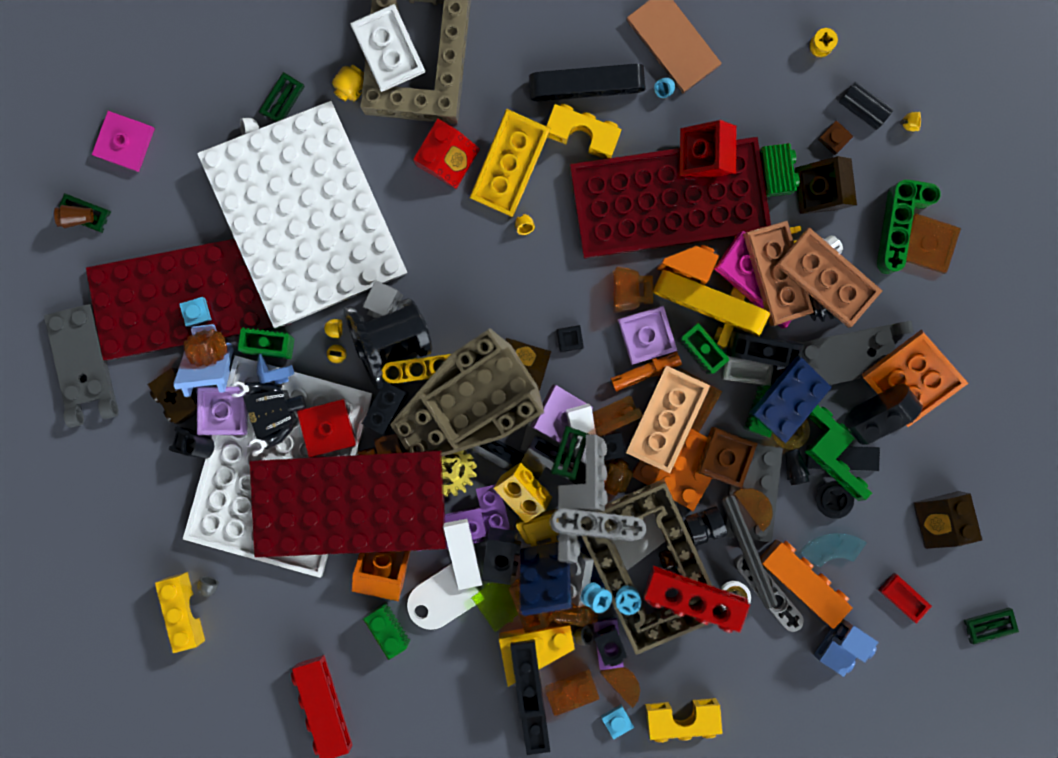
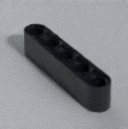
M642 64L541 71L529 75L530 97L532 101L635 94L646 90L644 65Z

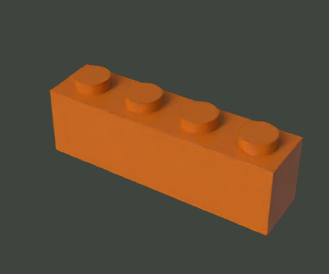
M776 539L759 557L762 565L828 626L835 629L853 609L847 603L849 598L839 589L835 592L829 586L832 582L822 573L817 575L812 571L814 566L806 558L802 557L799 559L794 554L796 549L786 540L782 543Z

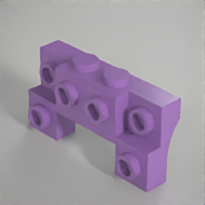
M495 485L476 488L479 501L478 507L445 514V523L468 519L473 544L484 541L483 537L489 534L490 527L510 530L503 498L493 489Z

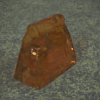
M617 266L614 269L615 313L637 309L642 303L653 304V276H640L638 271ZM640 283H644V297L639 296Z
M571 602V608L552 611L553 621H556L558 625L570 624L584 627L587 624L598 622V613L585 605L578 607Z

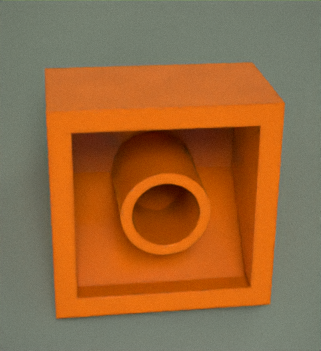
M695 246L665 258L658 265L657 270H666L705 285L708 283L719 255L714 254L715 250L708 246Z
M411 551L360 553L352 575V592L399 602Z

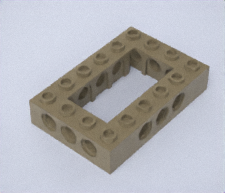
M372 0L370 14L395 4L399 13L397 0ZM409 0L410 3L415 1L428 2L435 6L444 4L435 91L394 86L381 92L367 60H365L361 109L365 115L430 122H436L437 119H440L445 123L458 124L471 0Z
M664 479L605 505V512H595L637 517L641 520H644V516L653 513L657 525L665 538L667 547L672 553L679 573L682 576L713 586ZM582 517L580 526L582 529L589 531L592 528V522L588 517ZM606 520L604 528L610 533V531L616 529V525L612 520ZM582 536L606 590L612 594V603L636 655L706 626V624L697 622L693 616L687 614L685 616L676 615L667 607L647 615L642 602L636 613L631 615L621 613L616 605V593L623 586L629 585L634 587L613 539ZM697 596L692 597L689 600V604L696 606L701 603L702 599ZM722 605L715 606L712 612L716 614L722 613L724 611Z

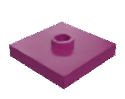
M107 111L92 155L139 172L155 128Z

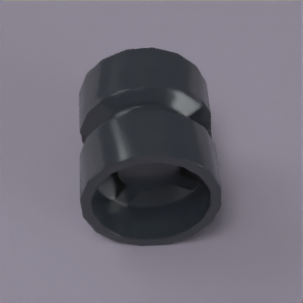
M717 506L703 510L702 515L694 513L684 517L686 528L694 546L707 543L710 537L715 540L727 536L726 527Z

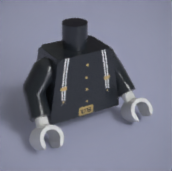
M258 381L248 382L244 385L242 382H236L230 385L240 388L239 394H232L231 396H243L256 436V439L251 441L247 447L255 444L259 448V451L252 454L253 456L259 455L264 449H269L282 443L292 431L293 424L297 422L295 412L306 409V403L302 395L290 398L287 390H281L278 385L272 383L261 384Z

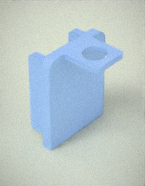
M213 324L193 326L191 333L196 347H190L184 351L174 381L175 389H182L185 397L191 396L193 387L217 384L219 392H225L232 367V344L220 342L216 327ZM201 331H208L212 334L213 338L210 341H203L199 338L198 334Z

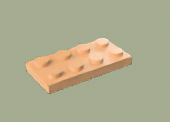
M665 366L626 453L671 473L710 385L669 366Z

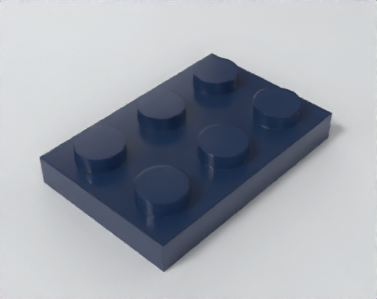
M796 356L750 413L779 440L786 443L832 387L802 357Z
M559 542L521 548V614L527 616L571 608L570 563L559 561Z

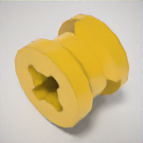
M822 28L817 31L809 44L812 54L816 57H825L830 54L837 45V34L830 28Z

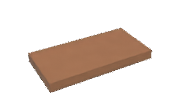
M649 0L627 17V22L683 94L722 64L673 0Z
M788 221L744 233V239L765 310L770 313L768 317L769 325L775 326L814 313L809 294L776 266L794 244Z
M810 227L803 232L776 264L778 268L848 328H851L882 292L876 284Z

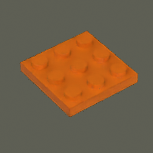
M922 329L862 374L863 378L877 394L897 384H906L922 404V411L912 423L906 425L907 427L914 424L969 384Z
M691 428L671 473L639 460L631 476L646 485L664 479L673 500L694 511L712 480L711 477L696 472L708 438Z

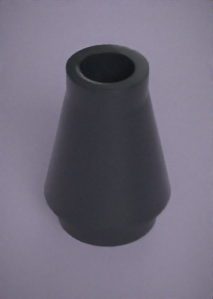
M799 449L785 452L787 480L790 481V485L810 482V473Z

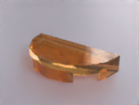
M742 488L734 491V495L760 530L764 532L770 525L773 517L772 505L769 499L762 492L752 488Z
M626 667L600 671L601 675L633 708L638 702L640 695L639 682L634 673Z

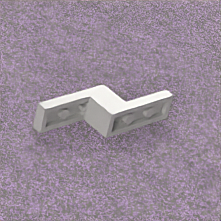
M596 434L586 435V484L559 486V510L605 512L607 493L604 490V480L607 478V469L604 465V456L607 453V447L604 439ZM563 515L559 517L561 527L568 523L574 524L576 516H574V519L571 521L564 520ZM559 533V561L577 563V556L580 554L577 535Z

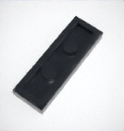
M848 446L836 460L843 461L849 466L850 470L879 471L880 447ZM806 453L807 469H823Z

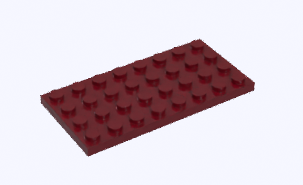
M758 137L736 140V174L718 177L679 176L680 148L570 164L584 259L737 236L741 231L747 233L771 226Z
M235 239L86 267L102 357L105 361L195 344L191 333L192 327H186L180 303L200 297L206 299L212 321L195 326L215 325L219 339L240 335L243 327L251 330L259 329L260 331L274 328ZM201 331L198 334L199 338L203 341H210L213 338L212 334L208 331Z
M442 451L250 461L254 558L447 548L443 528L445 523Z

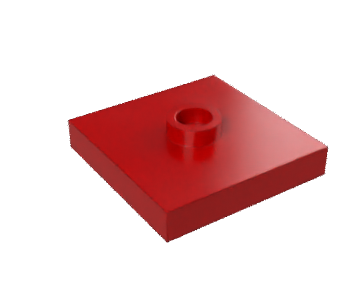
M345 399L297 411L309 458L357 445Z

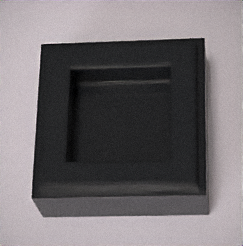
M580 325L557 329L560 353L584 349Z

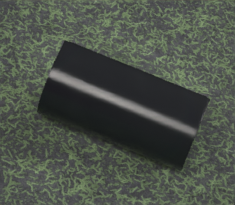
M857 82L851 85L839 102L876 130L884 124L893 112L890 106Z

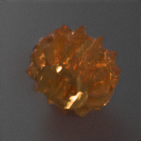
M204 329L202 332H195V335L188 336V340L184 342L187 359L190 364H195L197 367L202 365L207 367L212 363L216 364L218 360H223L224 355L228 353L224 336H222L221 332H216L215 329L209 331Z

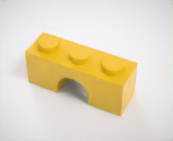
M555 104L547 123V127L551 128L547 138L566 145L572 133L576 131L586 132L591 138L588 153L602 159H608L613 155L622 129L618 128V125L614 122L596 120V117L590 113L583 112L580 114L575 112L569 105L561 104L559 106Z
M188 572L166 577L155 582L172 652L177 653L199 646L205 641L200 618L195 619L190 610L189 600L193 595Z
M716 698L692 700V714L685 720H677L672 716V708L669 702L645 704L647 733L650 740L666 742L669 738L690 740L693 736L714 738L717 734H723L719 702Z

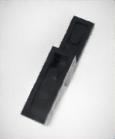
M535 435L525 454L499 440L473 447L472 451L507 471L522 463L538 480L546 467L552 469L558 448ZM564 451L558 467L560 470H562L567 454ZM571 456L567 469L569 473H571L575 461L573 456ZM582 461L580 462L576 478L572 481L575 485L586 484V464Z
M535 639L512 642L510 646L526 754L550 752V743Z

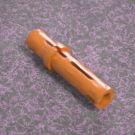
M677 351L659 359H651L652 362L610 378L615 391L618 392L656 375L659 377L662 375L665 366L671 368L681 366L682 362Z

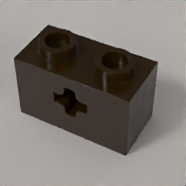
M170 368L147 385L151 389V397L157 403L160 402L164 408L163 414L167 420L174 424H182L197 414V394L192 389L191 396L185 397L182 389H175L174 381L178 369Z

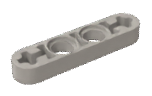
M560 509L550 517L551 528L555 532L563 534L636 541L641 539L646 533L644 521L637 517ZM563 515L564 520L571 521L576 516L574 524L568 523L563 525V527H561L560 522H557V518ZM582 517H588L591 520L592 528L589 531L582 529L580 526ZM606 520H612L615 523L616 529L614 533H608L605 530L604 523ZM633 523L634 527L638 528V532L634 533V535L631 530L622 531L623 527H629Z
M742 553L735 559V567L761 599L750 571L746 568L741 569L743 566L742 560L745 559ZM765 570L774 595H780L783 599L780 607H772L769 610L788 631L796 632L800 630L804 623L803 616ZM787 610L791 616L795 617L796 623L794 625L788 623V618L782 612Z

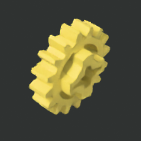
M467 450L442 457L445 497H448L450 492L456 497L458 496V490L466 492V484L473 485L470 478L477 476L472 471L477 465L475 462H472L474 458L470 453L467 454Z

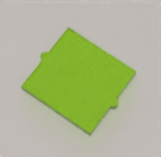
M494 582L486 583L483 589L471 597L494 632H497L508 622L512 623L513 618L521 613L520 598L511 585Z

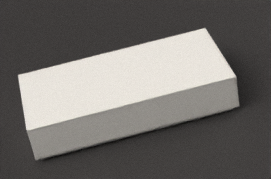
M728 356L730 360L724 364L723 380L771 386L774 365Z

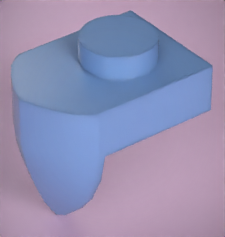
M258 355L257 376L261 384L274 381L275 385L289 381L288 377L295 374L292 365L269 371L263 355Z

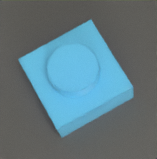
M204 297L180 303L186 327L212 321Z
M622 704L601 716L613 739L634 728Z

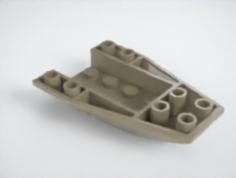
M488 329L452 353L390 425L407 452L442 451L443 457L505 438L543 414L544 409L538 386L513 347L492 329Z

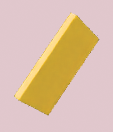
M506 109L470 198L513 217L551 128Z

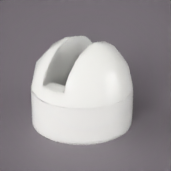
M253 118L240 119L242 135L259 129L257 121Z

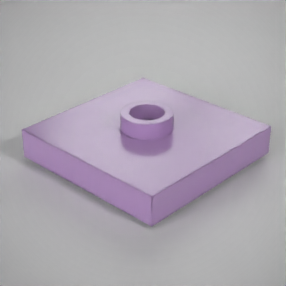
M664 306L618 319L631 365L678 351Z
M552 384L542 404L544 413L534 419L531 427L560 444L564 429L568 426L566 410L587 403L557 385ZM570 433L565 445L566 448H569L571 442Z
M197 387V435H247L248 411L243 396H231L232 394H239V387H226L225 392H219L218 387Z

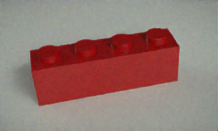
M325 655L297 663L292 669L291 679L293 685L298 687L300 693L298 695L299 705L301 709L305 710L307 716L305 719L308 732H312L314 738V753L319 755V758H335L348 754L353 745Z

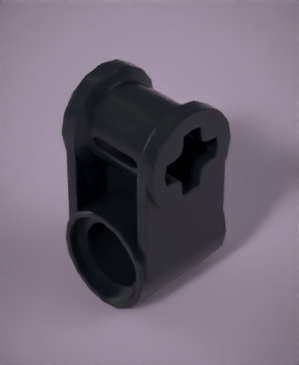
M175 426L176 434L173 444L169 446L170 451L190 457L205 459L211 457L215 447L211 438L197 435V432L194 430Z

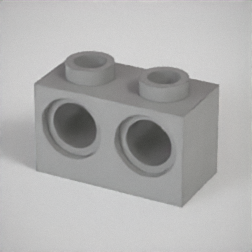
M375 280L363 307L369 310L368 315L378 318L396 311L399 306L398 302L401 301L403 294Z

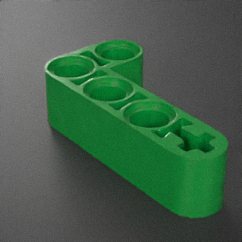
M902 180L889 189L877 258V267L881 273L892 274L905 267L914 209H924L938 202L941 191L935 184ZM899 187L905 190V198L899 194ZM923 191L928 194L929 201L923 199ZM895 211L901 213L902 221L896 219ZM892 234H895L898 237V244H894L892 242Z

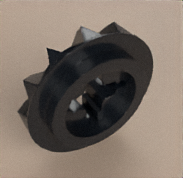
M833 480L824 483L817 490L815 501L818 510L824 516L839 519L848 515L852 510L854 497L837 481ZM830 493L836 496L841 495L837 500L838 506L833 503L827 504L831 500Z

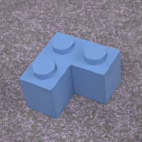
M843 619L835 629L831 628L814 656L844 677L846 673L851 672L854 668L856 658L865 663L867 659H870L875 654L878 642Z

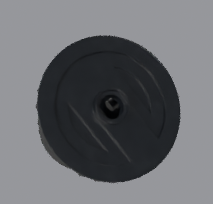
M410 298L398 302L399 310L365 322L361 316L359 317L354 307L344 308L345 319L356 352L376 390L383 388L381 378L383 373L380 365L415 351L420 357L430 355L432 352V343L425 319L415 302Z

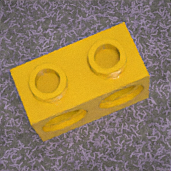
M522 463L501 475L493 488L525 523L546 511L552 499L548 490L536 480L532 472L526 469Z

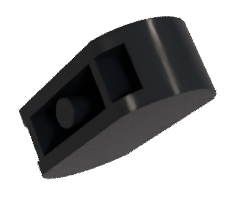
M733 330L727 355L787 368L796 356L801 357L804 345L785 339L764 335L755 336L747 332Z
M897 384L855 406L846 415L844 425L859 444L868 445L912 423L920 415L922 404L906 384Z

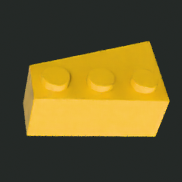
M569 619L499 633V644L508 687L515 683L510 643L535 639L538 667L541 669L575 649Z

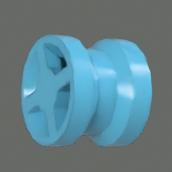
M589 583L581 593V601L584 605L591 607L593 611L603 613L612 602V594L597 583Z
M623 586L616 593V605L621 613L631 615L640 608V594L633 586Z

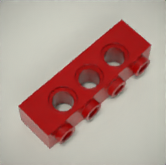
M656 566L652 567L644 590V600H647L649 605L656 608L665 606L679 616H685V614L693 616L697 622L708 625L709 622L716 624L719 629L728 633L733 631L741 632L750 607V603L745 597ZM670 588L678 590V594L675 597H667L665 592ZM692 597H700L702 599L700 604L696 606L689 604V600ZM717 605L725 606V610L720 614L712 612L713 608Z

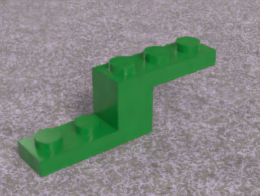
M817 405L808 418L823 432L805 453L856 500H867L872 494L868 489V484L863 479L853 476L849 472L850 468L841 460H836L855 438L844 424L837 423L832 418L833 414L827 408Z

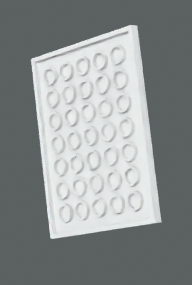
M332 101L197 153L274 329L371 290L375 280L385 284L407 274V270Z
M235 355L226 387H238L230 386L236 382H242L244 385L248 382H258L257 361ZM267 364L269 371L280 368ZM294 372V375L288 377V382L277 384L281 390L288 391L290 398L302 395L306 403V409L341 399L346 401L357 445L313 457L355 455L358 452L365 427L361 423L370 409L374 393ZM295 412L297 422L293 424V429L285 440L276 446L264 449L257 456L252 455L254 452L259 451L257 445L253 444L247 447L251 441L256 439L249 414L247 435H212L211 439L215 446L214 452L210 458L205 459L183 540L319 578L323 576L329 554L254 558L250 461L309 458L297 412Z

